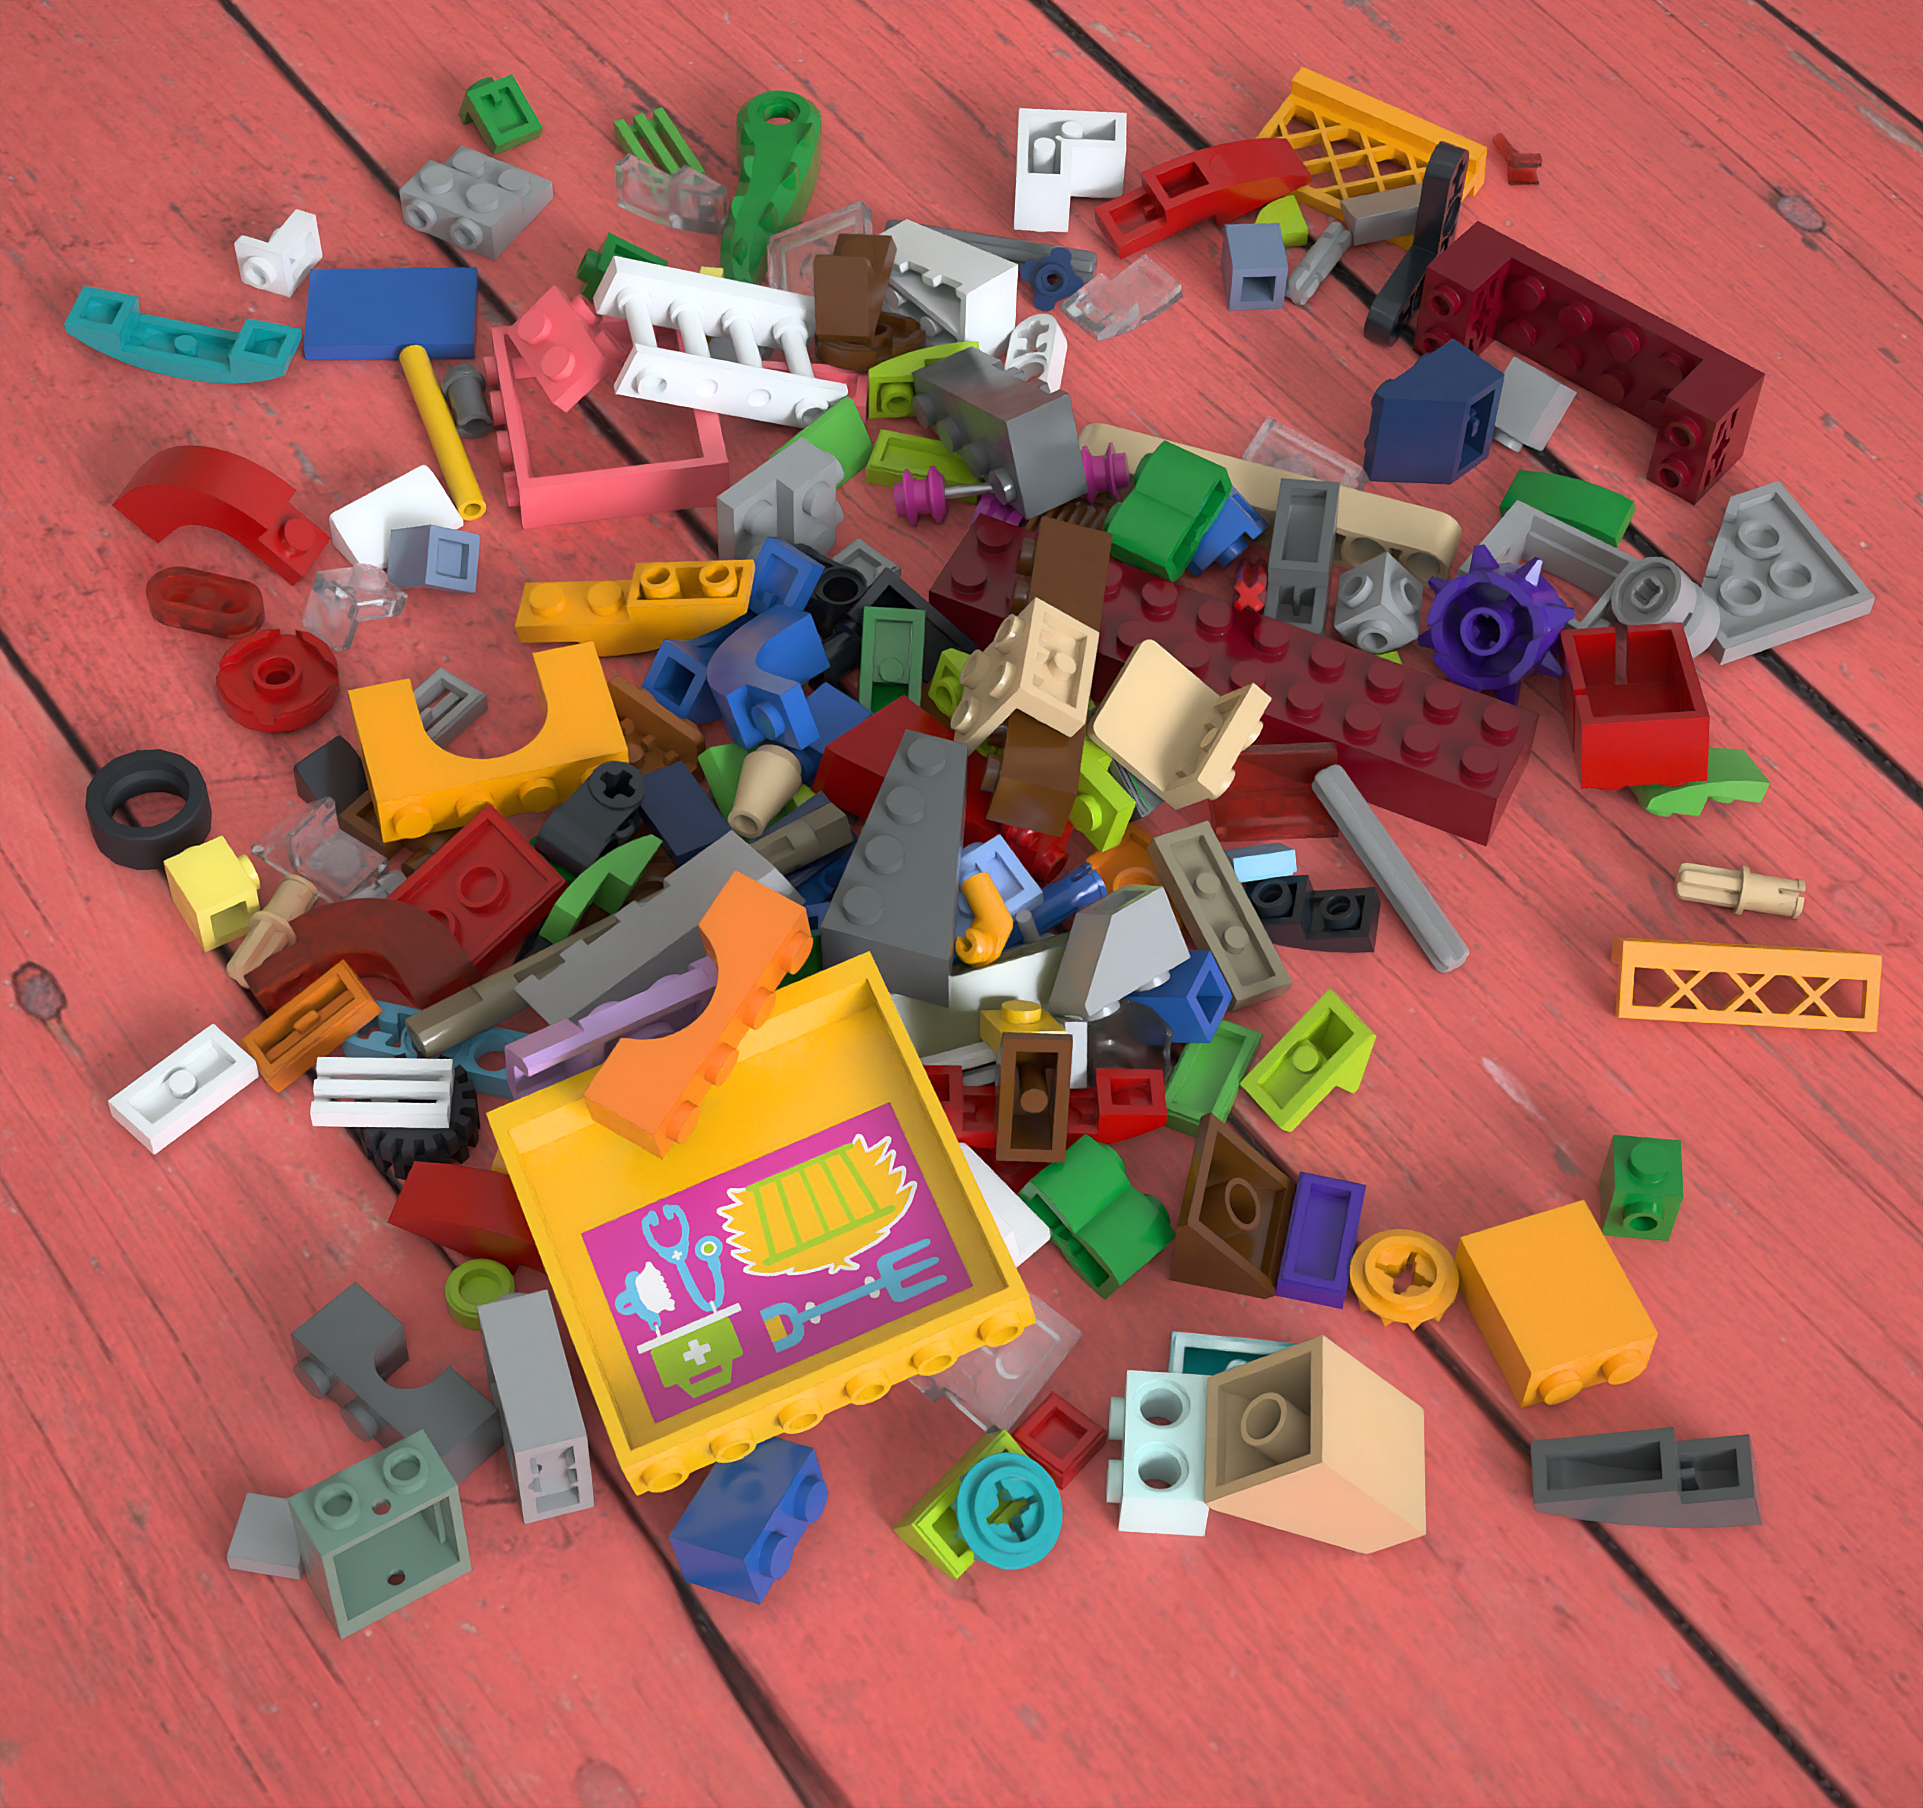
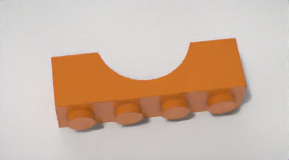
M736 870L698 924L705 953L718 969L716 989L707 1008L689 1026L672 1035L647 1040L621 1037L583 1093V1098L593 1121L660 1159L664 1158L674 1141L682 1144L690 1136L700 1117L701 1108L698 1105L712 1084L719 1087L728 1079L739 1056V1051L736 1048L750 1028L758 1030L765 1023L776 1001L774 991L787 972L795 974L800 970L808 958L813 945L805 907Z

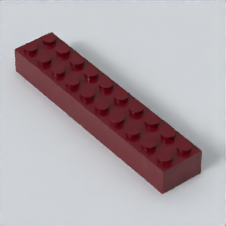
M983 513L978 515L929 590V604L978 645L975 650L982 652L994 641L1000 625L1009 616L1008 609L1016 579L1024 580V575L1015 573L1023 538L1034 540L1036 534L1030 530ZM1109 559L1090 696L1092 701L1101 704L1138 643L1148 639L1154 640L1219 696L1254 683L1272 698L1260 718V721L1263 723L1260 734L1248 748L1240 752V756L1310 782H1314V776L1319 771L1337 764L1345 770L1367 803L1485 847L1487 846L1528 764L1539 719L1538 713L1244 608L1242 611H1239L1232 603Z

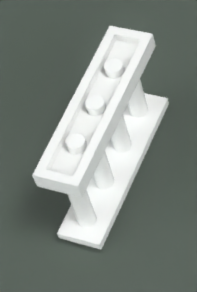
M613 256L593 297L597 314L627 319L633 342V348L614 384L615 394L803 429L848 394L846 384L814 377L806 349L816 332L815 298L813 296ZM652 325L680 330L686 353L658 348ZM705 335L732 340L738 363L711 358ZM757 345L783 350L790 373L763 368Z

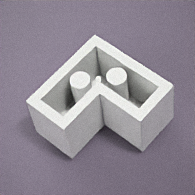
M1019 108L1014 230L1068 232L1070 196L1089 198H1117L1122 196L1126 157L1127 113Z

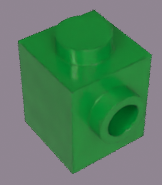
M1613 1134L1600 1176V1214L1603 1235L1669 1241L1684 1197L1681 1140Z

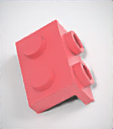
M553 285L506 332L552 403L567 413L607 373L617 380L624 366L622 359L627 356V352L611 333L605 329L601 330L598 324L603 320V316L596 313L595 306L585 296L578 294L573 299L556 285Z

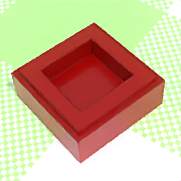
M1052 1391L1010 1436L1030 1459L1037 1462L1048 1472L1057 1488L1062 1491L1106 1444L1108 1431Z

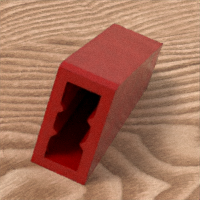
M902 695L826 745L811 791L817 794L822 790L832 804L867 820L906 729L954 741L955 734L908 697ZM976 750L968 756V794L963 849L976 842L984 844L1000 834L997 827L998 822L986 819L990 793L979 790L986 757ZM1067 821L1062 837L1036 832L1035 835L1038 838L1029 847H1020L1011 838L1006 843L1036 884L1039 881L1048 884L1057 877L1067 863L1069 854L1064 849L1074 826Z

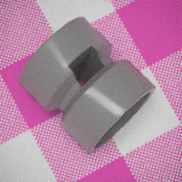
M1647 557L1637 561L1621 574L1614 585L1611 597L1612 611L1619 622L1626 628L1628 625L1682 622L1692 658L1697 657L1706 650L1718 633L1721 621L1719 607L1702 588L1692 582L1670 560L1663 557Z

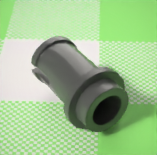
M460 364L450 368L445 373L441 384V392L446 401L451 403L457 423L456 428L460 436L467 439H476L487 435L493 428V418L489 413L484 397L486 380L482 373L473 366Z

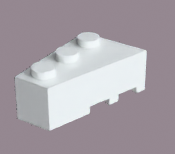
M908 219L879 234L892 236L897 247L881 308L883 312L905 315L920 323L921 329H925L927 348L957 342L979 341L980 350L995 358L1008 352L1010 338L1015 329L1018 264Z

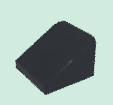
M341 735L336 736L299 761L293 769L298 796L337 830L340 829L338 815L369 789L360 756Z

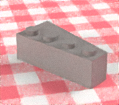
M731 830L664 878V891L650 901L637 903L635 900L614 914L617 925L589 945L582 939L578 940L559 954L563 964L541 980H538L531 974L513 987V989L549 1025L567 1018L578 1026V1020L587 1017L598 1006L611 1001L621 1002L644 992L665 976L671 974L682 975L689 972L690 963L708 956L704 950L698 924L735 870L801 906L806 900L769 861Z

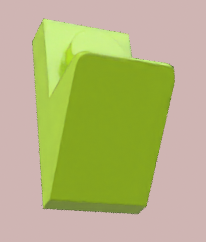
M1329 988L1239 1084L1281 1129L1291 1133L1335 1086L1353 1094L1357 1091L1377 1035L1335 991Z

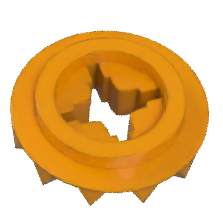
M1408 1229L1382 1231L1367 1238L1357 1248L1352 1257L1349 1289L1354 1290L1359 1298L1361 1312L1371 1310L1379 1315L1384 1327L1395 1321L1408 1323L1414 1331L1421 1322L1430 1319L1439 1322L1446 1309L1455 1302L1459 1288L1457 1265L1449 1251L1437 1240L1426 1234ZM1408 1263L1412 1264L1413 1285H1409L1406 1291L1401 1292L1400 1295L1395 1294L1393 1278H1397L1401 1271H1405Z

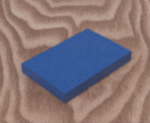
M478 268L311 269L303 345L305 359H399L402 350L411 345L424 347L429 359L475 358L479 290Z

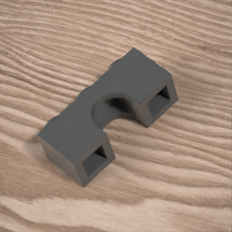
M354 1282L291 1333L297 1364L293 1366L296 1377L312 1396L321 1399L327 1395L339 1406L344 1422L362 1441L369 1442L374 1438L385 1449L423 1429L457 1485L504 1445L499 1409L451 1366L432 1382L419 1388L401 1389L386 1383L387 1379L409 1360L403 1324L358 1283Z

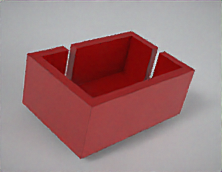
M1682 622L1628 625L1626 630V682L1615 685L1616 631L1614 626L1560 630L1559 665L1564 673L1559 679V695L1581 789L1597 788L1613 791L1624 786L1659 784L1667 787H1676L1687 782L1708 781L1710 715Z

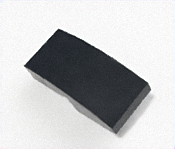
M1308 875L1280 876L1246 881L1245 892L1272 944L1323 952H1374L1381 907L1376 887L1314 891Z

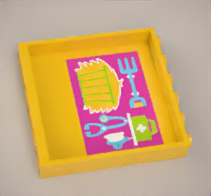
M870 951L774 991L776 1001L769 1017L758 1030L752 1028L748 1030L736 1048L739 1051V1056L730 1076L719 1087L712 1084L698 1105L701 1108V1113L694 1130L682 1144L674 1141L663 1159L592 1120L583 1098V1093L603 1064L486 1113L620 1467L637 1496L647 1491L664 1492L682 1484L688 1478L689 1473L714 1462L730 1463L749 1455L760 1442L783 1432L796 1434L809 1430L816 1426L827 1413L850 1403L862 1405L873 1402L884 1396L891 1386L917 1374L929 1376L940 1373L951 1367L959 1356L984 1345L997 1347L1007 1344L1019 1337L1026 1327L1037 1323L1027 1289Z

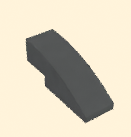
M1281 478L1268 564V587L1264 615L1325 637L1334 560L1340 482Z
M1668 1427L1531 1441L1533 1504L1536 1511L1596 1522L1664 1528H1719L1762 1525L1757 1461L1749 1434L1677 1441L1674 1428Z

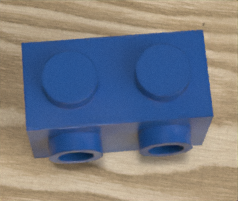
M772 1437L758 1443L756 1448L742 1459L730 1463H715L669 1535L670 1543L686 1582L755 1604H761L774 1581L782 1578L787 1572L793 1557V1550L808 1525L816 1522L825 1508L828 1494L827 1485L824 1482L814 1448Z

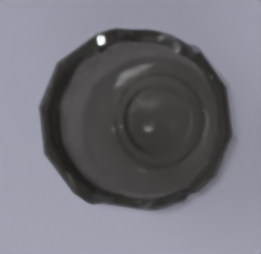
M1128 998L1119 999L1120 1008L1104 1018L1087 1021V1088H1094L1096 1068L1162 1070L1165 1085V1079L1169 1076L1173 1067L1170 1062L1173 1032L1165 1020L1152 1007Z

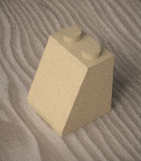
M1324 1335L1208 1377L1204 1504L1222 1513L1364 1554L1376 1552L1426 1535L1424 1409Z

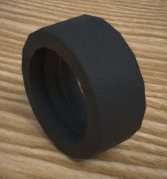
M161 749L130 752L114 758L98 770L87 787L85 808L92 835L100 852L115 864L136 870L165 868L164 860L180 854L189 847L203 844L211 831L212 810L206 783L198 767L180 754ZM166 792L180 796L186 801L182 810L174 817L152 827H131L117 823L112 819L118 807L130 798L144 793Z

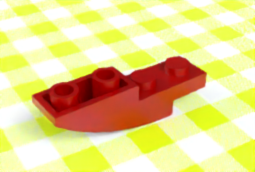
M1259 138L1219 144L1171 159L1141 172L1142 186L1094 208L1095 222L1121 260L1211 217L1215 225L1219 227L1312 183V175L1286 138Z

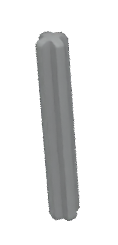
M1334 764L1327 769L1319 771L1314 776L1315 780L1312 783L1313 791L1435 968L1444 974L1462 966L1469 955V948L1341 766Z

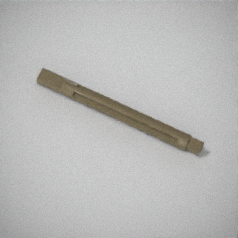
M829 803L750 844V846L784 876L852 842L853 837L846 814L834 804ZM664 888L647 896L646 898L638 901L637 903L650 901L652 898H654L659 893L664 891ZM614 914L405 1019L406 1028L414 1045L426 1059H430L527 1009L530 1005L513 987L531 974L538 980H541L563 964L559 954L580 939L589 945L617 925Z

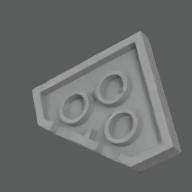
M1780 481L1730 497L1701 588L1719 607L1721 621L1718 633L1707 648L1719 665L1870 614L1875 596Z

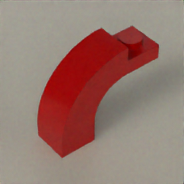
M176 446L158 452L139 468L112 504L114 508L157 543H160L177 528L187 525L205 526L225 533L248 548L292 586L304 578L331 539V537L289 503L296 489L283 479L244 457L206 446Z

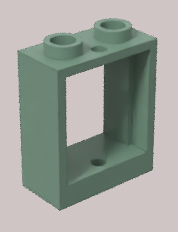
M423 1429L287 1499L308 1584L341 1640L472 1570L458 1485ZM386 1504L390 1506V1510L386 1514L378 1515L373 1512ZM395 1574L405 1577L404 1581L399 1585H391L388 1582L389 1578Z

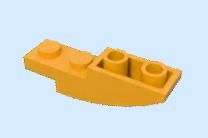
M753 559L644 562L635 564L632 580L525 583L514 627L520 643L579 642L580 644L593 641L598 657L618 656L660 649L664 639L692 640L719 629L747 613L756 567Z

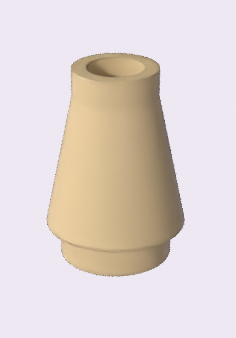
M763 745L744 758L733 808L728 815V823L736 833L747 838L761 836L768 823L800 790L802 785L800 775L801 764L794 754L777 745Z

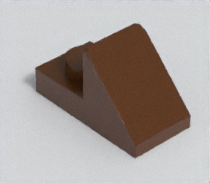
M839 233L833 255H815L813 262L816 336L819 341L873 342L897 252L892 236Z

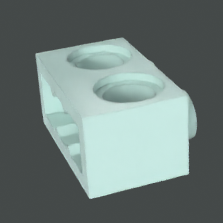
M1127 1370L1124 1397L1110 1398L1108 1439L1121 1440V1460L1108 1459L1106 1503H1119L1118 1531L1191 1536L1205 1535L1209 1507L1204 1504L1207 1378L1212 1375ZM1162 1417L1172 1422V1424L1160 1426L1152 1424L1146 1419ZM1160 1479L1169 1483L1171 1487L1155 1489L1146 1485L1144 1481Z

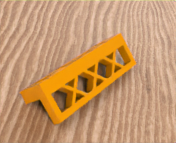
M1612 936L1611 962L1618 965L1615 1016L1618 1018L1877 1032L1882 955L1863 950ZM1635 967L1659 968L1677 987L1656 1006L1632 1004ZM1672 969L1695 970V972L1685 981H1682ZM1711 971L1724 972L1741 991L1721 1009H1707L1690 990ZM1737 973L1760 975L1747 985ZM1775 975L1789 976L1805 994L1785 1013L1771 1012L1755 994ZM1802 977H1819L1824 979L1811 988ZM1839 979L1863 980L1860 1017L1836 1016L1820 996ZM1684 995L1694 1008L1671 1006ZM1746 1000H1749L1758 1011L1736 1009ZM1813 1003L1823 1015L1800 1013Z

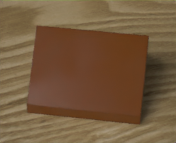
M1213 1113L1202 1115L1200 1118L1176 1229L1169 1280L1267 1299L1275 1296L1297 1184Z

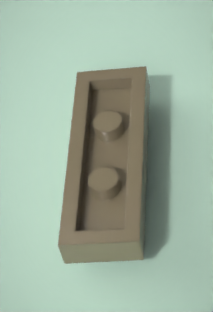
M1209 821L1154 837L1146 850L1197 949L1211 951L1233 995L1228 1006L1229 1012L1285 994L1293 982Z

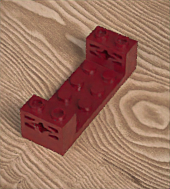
M1480 221L1475 222L1434 259L1426 269L1413 350L1419 354L1433 353L1451 339H1454L1479 356L1496 340L1658 429L1646 479L1692 505H1695L1743 456L1765 373Z

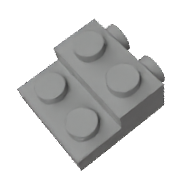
M461 145L444 164L429 159L399 190L403 224L495 261L553 199L552 181Z
M800 437L718 496L719 560L753 559L755 563L767 536L781 538L792 546L800 543L808 545L820 554L826 555L836 543V526L844 519L842 508L836 501V485L844 478L843 469L839 461L831 453L820 450L803 437Z

